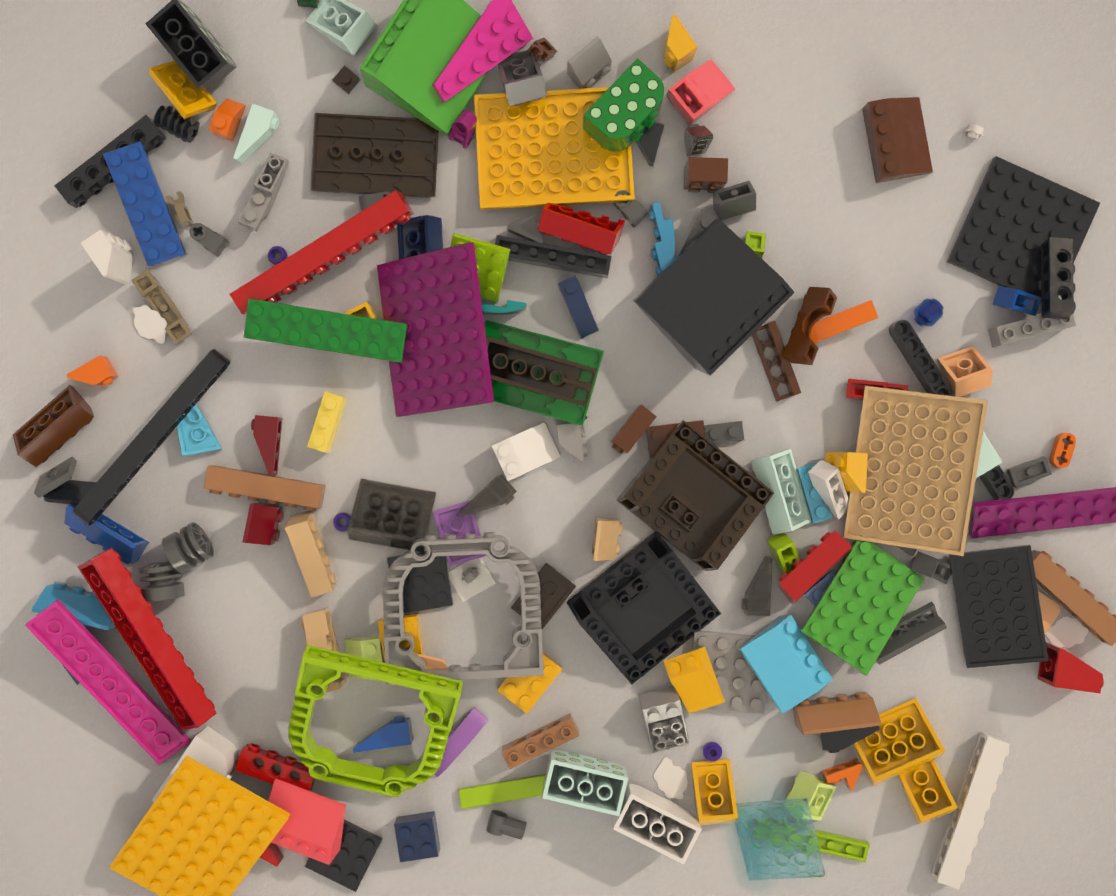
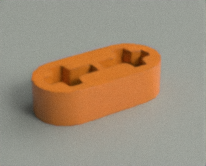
M1060 433L1056 436L1049 459L1053 467L1065 468L1070 464L1076 445V438L1073 434ZM1066 438V440L1069 441V444H1065L1064 442H1062V439ZM1061 457L1063 462H1059L1056 458Z

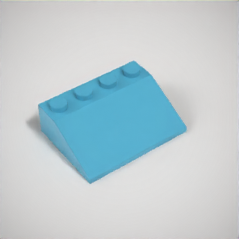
M792 615L777 617L739 648L781 714L814 695L833 680L805 635L800 632L801 629Z

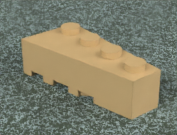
M329 608L307 612L302 615L301 625L303 630H305L306 645L339 652ZM345 672L341 673L339 679L329 683L327 692L338 690L347 681Z

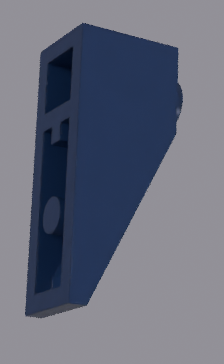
M576 275L558 283V288L581 339L599 331Z

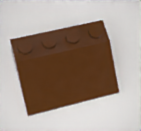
M886 98L868 102L862 108L875 182L881 183L933 173L920 98Z

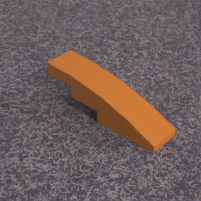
M872 300L817 321L811 329L810 339L816 343L879 318Z

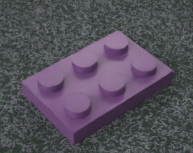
M471 501L433 511L441 538L445 534H456V537H464L465 533H476V536H481ZM486 554L446 557L450 567L484 557Z

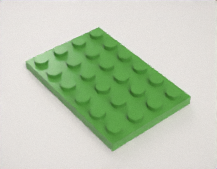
M855 540L852 548L842 561L800 632L863 675H868L925 578L873 542Z

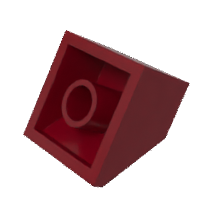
M264 502L250 504L242 542L261 545L275 544V541H278L280 536L278 526L284 517L283 506Z

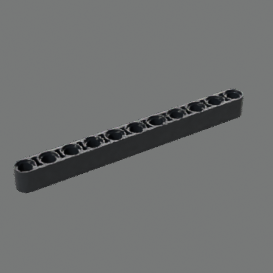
M906 320L892 323L889 327V334L926 393L938 394V391L941 389L944 395L955 396L911 324ZM898 325L903 327L902 334L897 332ZM908 341H911L914 345L912 351L907 347ZM919 357L924 361L922 367L917 363ZM929 373H931L934 377L932 383L928 381ZM999 465L979 476L993 498L1003 500L1013 497L1014 488ZM990 471L994 472L992 480L989 478ZM1001 487L1004 488V494L1002 496L999 493Z
M216 349L211 350L73 510V514L88 526L92 525L229 366L230 360Z

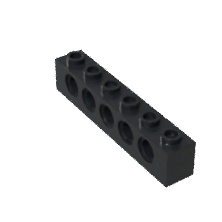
M145 115L54 186L69 205L75 208L81 207L87 203L91 196L99 194L104 186L114 182L103 156L104 153L140 142L141 137L145 136L143 145L148 155V152L152 149L158 148L163 144L166 136L154 124V121ZM99 171V177L94 179L95 173ZM84 183V188L80 191L79 186Z

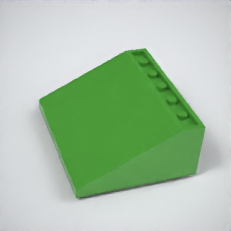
M403 0L360 66L365 87L448 136L452 130L453 123L465 110L488 72L446 102L441 101L432 84L443 68L447 66L453 54L463 43L462 41L481 15L464 0Z

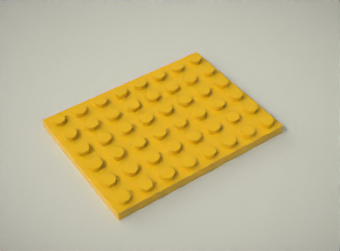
M609 87L546 91V97H542L537 101H526L517 106H509L505 93L474 95L475 116L477 118L476 142L480 210L542 207L548 202L557 205H577L635 200L631 145L619 152L609 151L583 130V114ZM621 190H625L630 193L629 196H627L626 194H619L618 196H615L616 193Z
M186 755L112 861L109 869L160 896H231L289 819L290 813Z

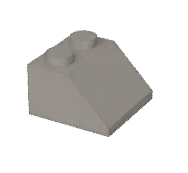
M598 36L567 62V74L579 89L591 88L599 76L604 77L611 70L612 60Z

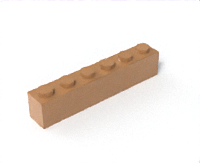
M216 465L207 466L204 489H210L209 493L221 494L222 492L229 493L228 496L236 498L244 495L248 496L247 499L252 501H259V498L267 499L266 503L269 504L284 502L286 503L285 506L297 508V505L305 506L304 509L309 511H316V508H322L326 487L323 484Z
M1033 550L1032 557L1036 583L1102 643L1113 646L1116 642V615H1111L1108 612L1109 608L1105 604L1097 602L1094 599L1093 593L1087 589H1082L1079 586L1081 583L1076 578L1069 577L1065 573L1066 569L1052 562V557L1048 553Z

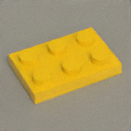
M175 60L149 69V75L184 119L216 107L217 102L210 93L198 89Z
M543 653V675L506 677L497 688V691L527 714L561 672L562 667Z

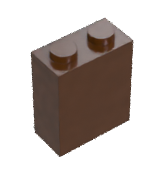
M642 404L639 405L610 442L613 445L611 447L620 454L623 452L628 453L657 416Z

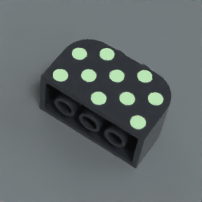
M171 0L145 23L194 85L204 92L208 93L237 68L232 58L198 16L180 0Z

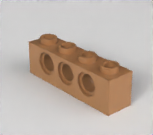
M570 713L502 746L501 753L509 769H512L578 737L579 729Z

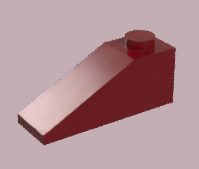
M255 415V419H252L251 422L254 438L268 474L277 475L283 418Z

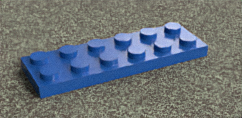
M140 141L104 153L103 156L147 265L152 266L185 255V249L143 143Z

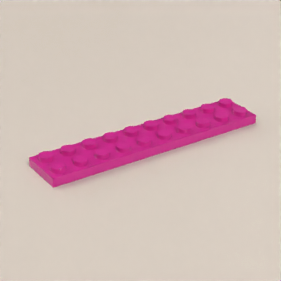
M59 599L25 624L37 639L158 765L189 744L191 739Z

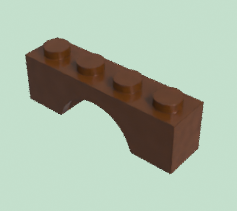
M808 288L801 310L798 312L796 323L791 330L790 339L784 350V355L791 363L813 365L818 347L810 339V332L819 319L831 315L837 297L830 288Z

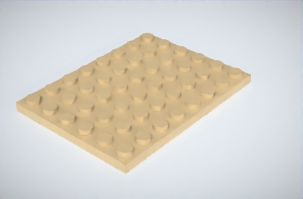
M865 386L856 453H868L866 493L850 492L844 538L964 556L988 400Z

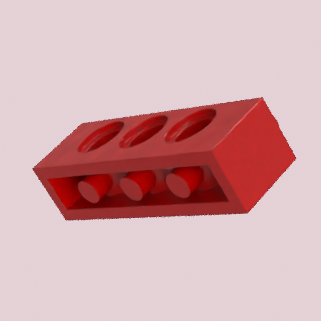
M253 743L246 744L242 748L234 771L271 784L278 779L308 791L312 790L315 778L310 776L309 768L303 763L297 762V759L294 757H283L274 750L266 751ZM256 758H260L263 761V765L257 764ZM275 764L281 767V772L274 769ZM292 771L298 772L300 778H295L292 775Z

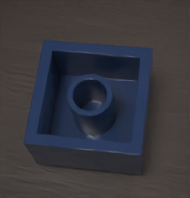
M435 811L397 817L394 827L400 862L439 856L441 848Z

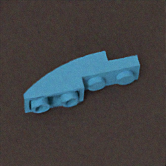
M660 202L652 203L651 210H648L650 220L654 221L656 227L653 229L655 239H659V242L654 243L653 249H651L653 261L656 260L658 265L655 268L657 276L674 261L675 253L672 219L664 220Z

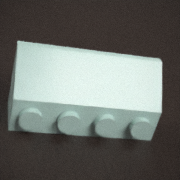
M791 449L752 460L756 478L774 492L773 496L764 506L772 534L790 532L812 522Z

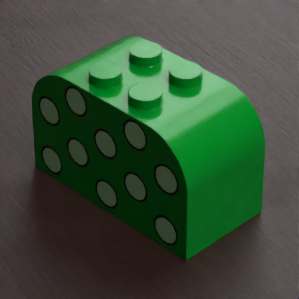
M637 58L583 114V130L603 148L613 152L625 150L633 142H638L643 136L642 131L646 127L650 129L657 121L655 118L660 112L664 96V85L661 79Z

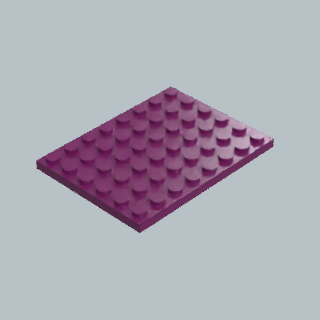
M469 242L377 265L384 320L407 324L402 363L389 361L396 417L494 403L474 243Z

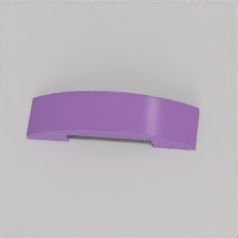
M475 707L448 737L441 765L435 773L437 777L451 765L487 723L488 719Z

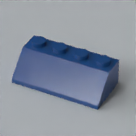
M70 504L66 507L64 524L69 526L72 532L76 534L81 533L86 536V540L90 543L101 545L104 551L112 548L120 555L121 561L126 564L138 562L149 544V541L104 514L92 525L88 526L73 514V510L77 505Z

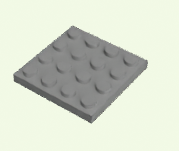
M710 631L694 632L692 650L705 646L725 700L722 704L706 709L764 714L766 690L739 650L755 635Z

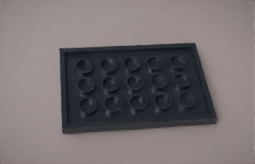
M1031 545L964 552V556L949 554L966 667L975 668L1049 661Z

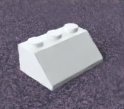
M99 230L81 242L104 277L125 285L129 283L134 255L130 251L132 247L125 239L122 240L118 236H113L110 232L107 233Z

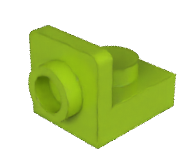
M747 231L745 243L762 258L766 234Z

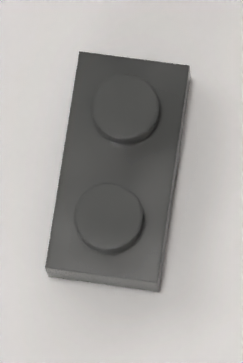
M742 421L704 425L705 438L713 444L744 440Z
M1046 456L1007 469L1012 486L1015 488L1052 475Z

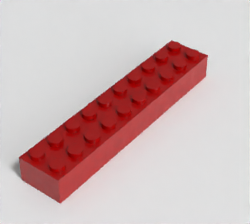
M395 190L229 295L242 315L247 314L249 298L278 303L282 300L281 296L296 292L298 290L297 286L312 282L314 280L313 276L328 272L330 270L329 266L333 264L339 265L346 260L345 256L357 254L362 250L363 245H371L379 240V235L383 233L387 235L394 231L395 225L399 223L403 225L412 219L410 216L414 212L403 194Z
M111 548L79 565L78 569L180 728L182 730L199 728L216 715L213 702L206 697L203 686L197 683L194 678V672L190 667H187L182 653L173 645L172 637L164 631L163 623L152 612L151 604L145 601L141 588L133 582L130 571L121 563L120 555Z

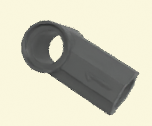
M492 810L486 831L492 835L501 836L504 834L522 840L527 822L508 817L502 811Z

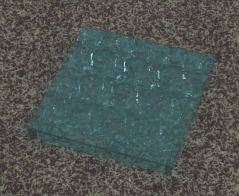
M807 798L736 803L738 819L735 825L749 880L824 877L825 870Z

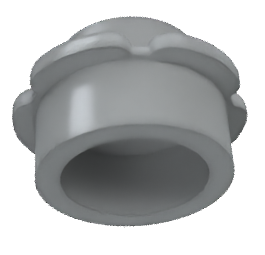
M470 566L462 573L464 576L462 581L465 580L468 584L479 575L476 570L477 568L472 569Z

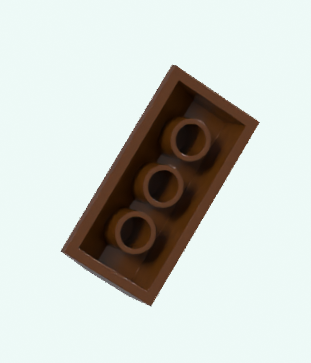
M69 385L13 434L17 455L35 467L44 463L54 451L59 450L69 438L74 437L84 425L89 424L92 418H94L91 407L73 386Z

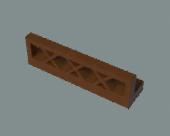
M772 321L760 326L752 334L776 402L800 394L801 390L791 363L784 355L785 346L776 322ZM766 329L768 334L766 342L760 341L756 332ZM766 347L773 349L775 353L772 361L764 356ZM773 365L780 367L781 374L779 378L771 375L770 370ZM779 383L786 385L789 393L779 396L777 391Z

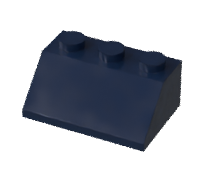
M423 215L413 217L403 225L401 223L397 224L399 260L443 249L441 218Z

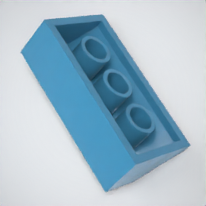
M54 582V584L44 588L32 607V612L40 613L59 599L82 624L104 630L115 628L114 623L94 592H86L85 588L82 587L70 588L66 587L67 584Z

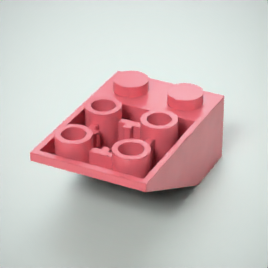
M709 60L673 85L668 90L667 98L691 126L732 93L735 88L716 64Z

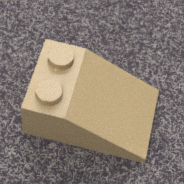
M596 517L591 554L593 560L615 559L616 554L619 555L620 543H617L618 535L621 536L622 524H619V519Z

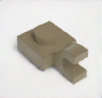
M181 191L176 192L178 195L176 201H173L170 195L166 196L167 201L175 207L176 212L174 215L177 222L185 227L192 226L194 223L188 207L185 206L183 193Z

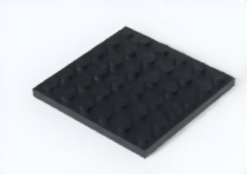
M995 156L947 262L1001 287L1014 288L1041 297L1040 304H1042L1041 244L1049 237L1073 239V246L1075 247L1074 263L1100 202Z

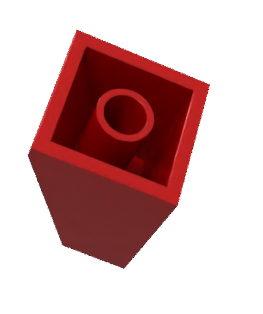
M1046 642L1049 661L1040 662L1038 680L1057 688L1100 694L1101 688L1104 685L1102 673L1065 649Z

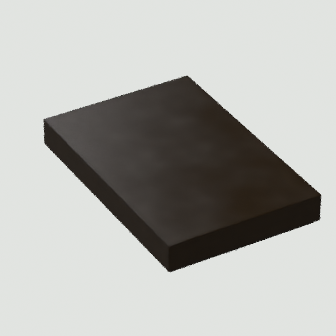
M547 562L538 572L542 629L576 587L575 584ZM519 596L511 608L521 616Z

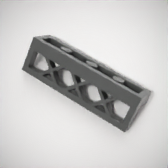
M932 601L900 619L895 628L897 629L896 632L890 636L876 660L879 665L947 628L945 622L938 616ZM931 611V614L923 617L926 612ZM914 620L911 625L906 626L908 622Z

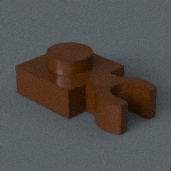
M541 38L531 44L527 53H533L535 55L534 60L538 61L540 58L547 60L554 57L557 50L545 38Z

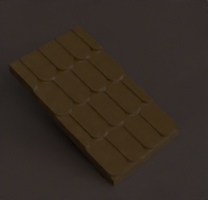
M315 113L310 191L375 194L380 192L392 193L396 190L402 193L403 196L435 197L439 131L418 118Z

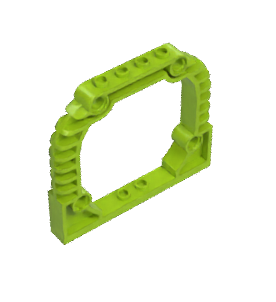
M307 644L301 661L288 728V738L292 745V750L301 757V762L309 768L310 776L317 780L392 797L400 796L404 790L415 788L417 784L428 781L440 767L460 700L463 681ZM342 672L420 690L419 698L426 706L424 722L430 726L425 749L420 758L410 766L393 764L385 769L337 758L331 749L318 746L311 734V719L315 701L325 696L329 683L339 679Z

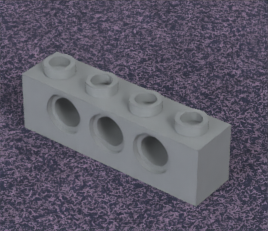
M1073 314L1066 319L1042 318V315L990 328L988 333L992 347H997L1074 327L1076 323Z

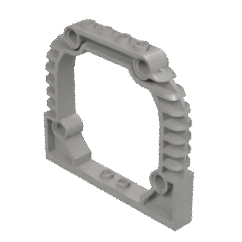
M495 532L483 533L484 536H476V533H465L464 537H456V534H445L443 538H436V535H425L424 538L415 540L411 550L403 553L392 563L383 583L385 663L455 680L543 675L540 580L533 562L522 551L510 546L506 537L495 535ZM497 542H503L505 547L503 550L498 551L494 548V545ZM423 545L427 551L424 554H418L415 548ZM486 554L493 562L509 563L518 574L520 583L521 626L516 627L512 632L514 645L503 657V665L480 666V664H470L469 667L450 665L449 668L426 669V661L420 658L414 651L415 639L413 635L405 632L403 587L404 580L413 567L429 565L436 556ZM520 634L527 635L525 641H519L517 637ZM402 640H407L410 646L404 648L399 643Z

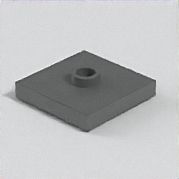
M70 457L40 475L34 491L38 498L72 479L77 462L74 457Z

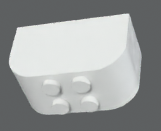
M207 726L195 736L151 801L154 802L186 755L231 780L233 777L231 772L238 761L236 747L228 739Z
M629 784L624 795L620 816L614 815L612 818L614 830L682 864H685L702 830L697 817L690 811L636 784Z

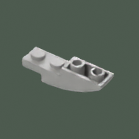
M270 152L254 183L255 189L238 220L240 225L257 232L264 217H268L289 162L287 159Z

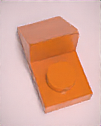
M856 758L821 772L827 783L835 784L844 778L846 786L852 791L863 766Z

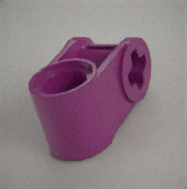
M469 110L463 111L453 123L449 135L450 141L458 142L463 145L464 149L468 148L474 136L473 133L477 123L474 113Z

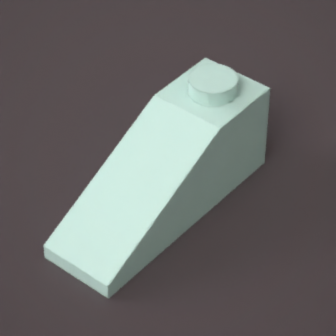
M252 104L233 157L235 161L243 164L273 135L280 122L279 116L275 111Z

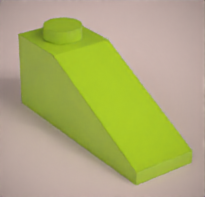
M779 533L766 541L781 574L783 575L785 572L790 574L795 569L793 565L799 560V556L794 542L785 533Z

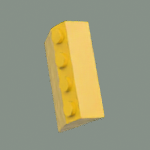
M916 698L880 713V730L853 744L872 786L941 757L945 752Z

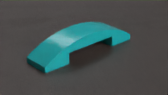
M507 300L506 307L482 304V311L484 314L508 315L525 310L527 304Z

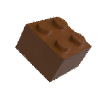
M689 157L684 166V189H688V192L697 193L700 190H708V193H713V191L723 189L728 181V158Z

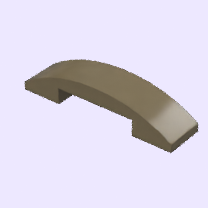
M145 270L131 280L141 296L146 298L152 309L156 310L166 320L167 327L165 330L175 345L192 335L180 311L149 270Z

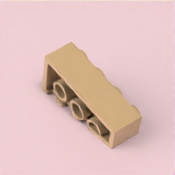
M308 510L290 516L285 530L311 598L333 591L337 579L335 573L331 571L328 555H326L313 511Z

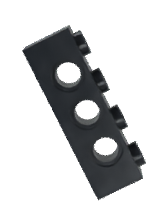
M1049 237L1041 244L1042 318L1066 319L1074 314L1076 309L1074 301L1076 285L1073 283V275L1075 273V265L1073 264L1075 247L1073 246V239Z

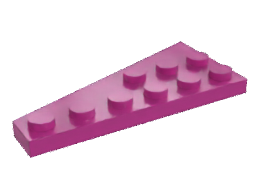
M491 0L487 8L462 41L463 43L455 51L447 66L443 68L432 86L442 102L449 100L534 39L512 0Z

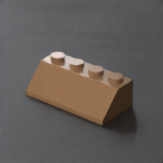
M856 692L852 696L838 694L836 698L821 696L817 697V700L812 701L806 699L793 707L795 726L803 735L881 726V721L873 697L866 694V692Z

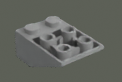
M674 686L638 695L653 752L690 743L681 702Z

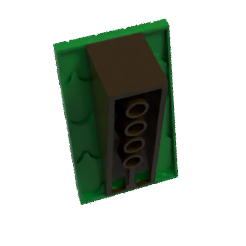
M485 320L484 327L494 402L583 426L604 351ZM514 364L518 367L516 371L514 370Z

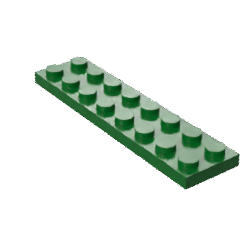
M249 298L244 338L402 363L407 324Z

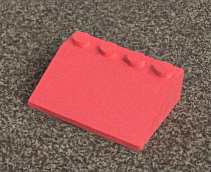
M276 779L268 801L290 813V816L271 843L330 865L340 851L346 805Z

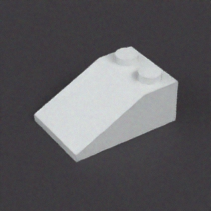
M545 422L492 446L507 481L560 457Z

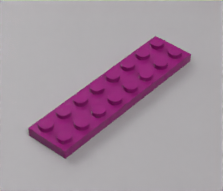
M1116 487L972 503L969 535L971 538L1116 523Z

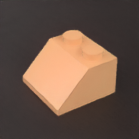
M974 346L937 358L941 373L956 397L992 386V368Z

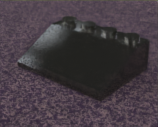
M361 479L347 529L349 539L411 550L415 540L429 535L436 492ZM419 545L415 550L425 553V546Z

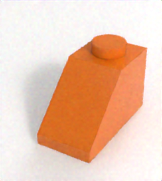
M226 99L215 110L208 130L215 136L233 142L246 106Z
M100 355L66 374L70 379L103 387L114 383L113 380L118 377L109 359Z

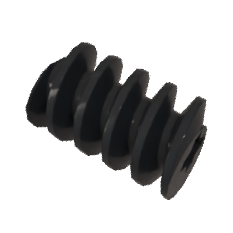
M160 106L154 116V124L161 127L172 135L174 134L175 137L181 138L184 142L190 143L197 136L200 123L198 121L193 123V118L191 117L187 118V120L184 119L178 110L173 111L172 106H168L166 109L165 106Z

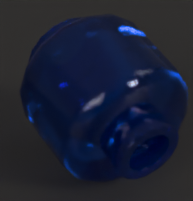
M927 298L914 309V320L920 326L931 327L943 317L944 308L938 300Z

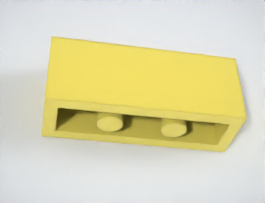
M324 392L307 447L325 453L331 451L347 401L346 397Z

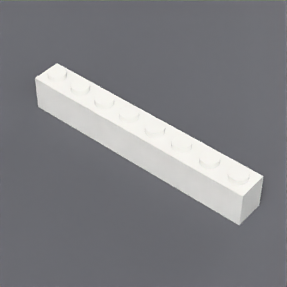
M980 732L956 801L958 808L952 812L931 873L932 877L939 883L959 889L965 880V871L971 862V853L977 845L978 833L983 828L984 816L990 808L991 796L996 791V782L998 776L1003 771L1004 759L1009 754L1010 744L1003 739Z

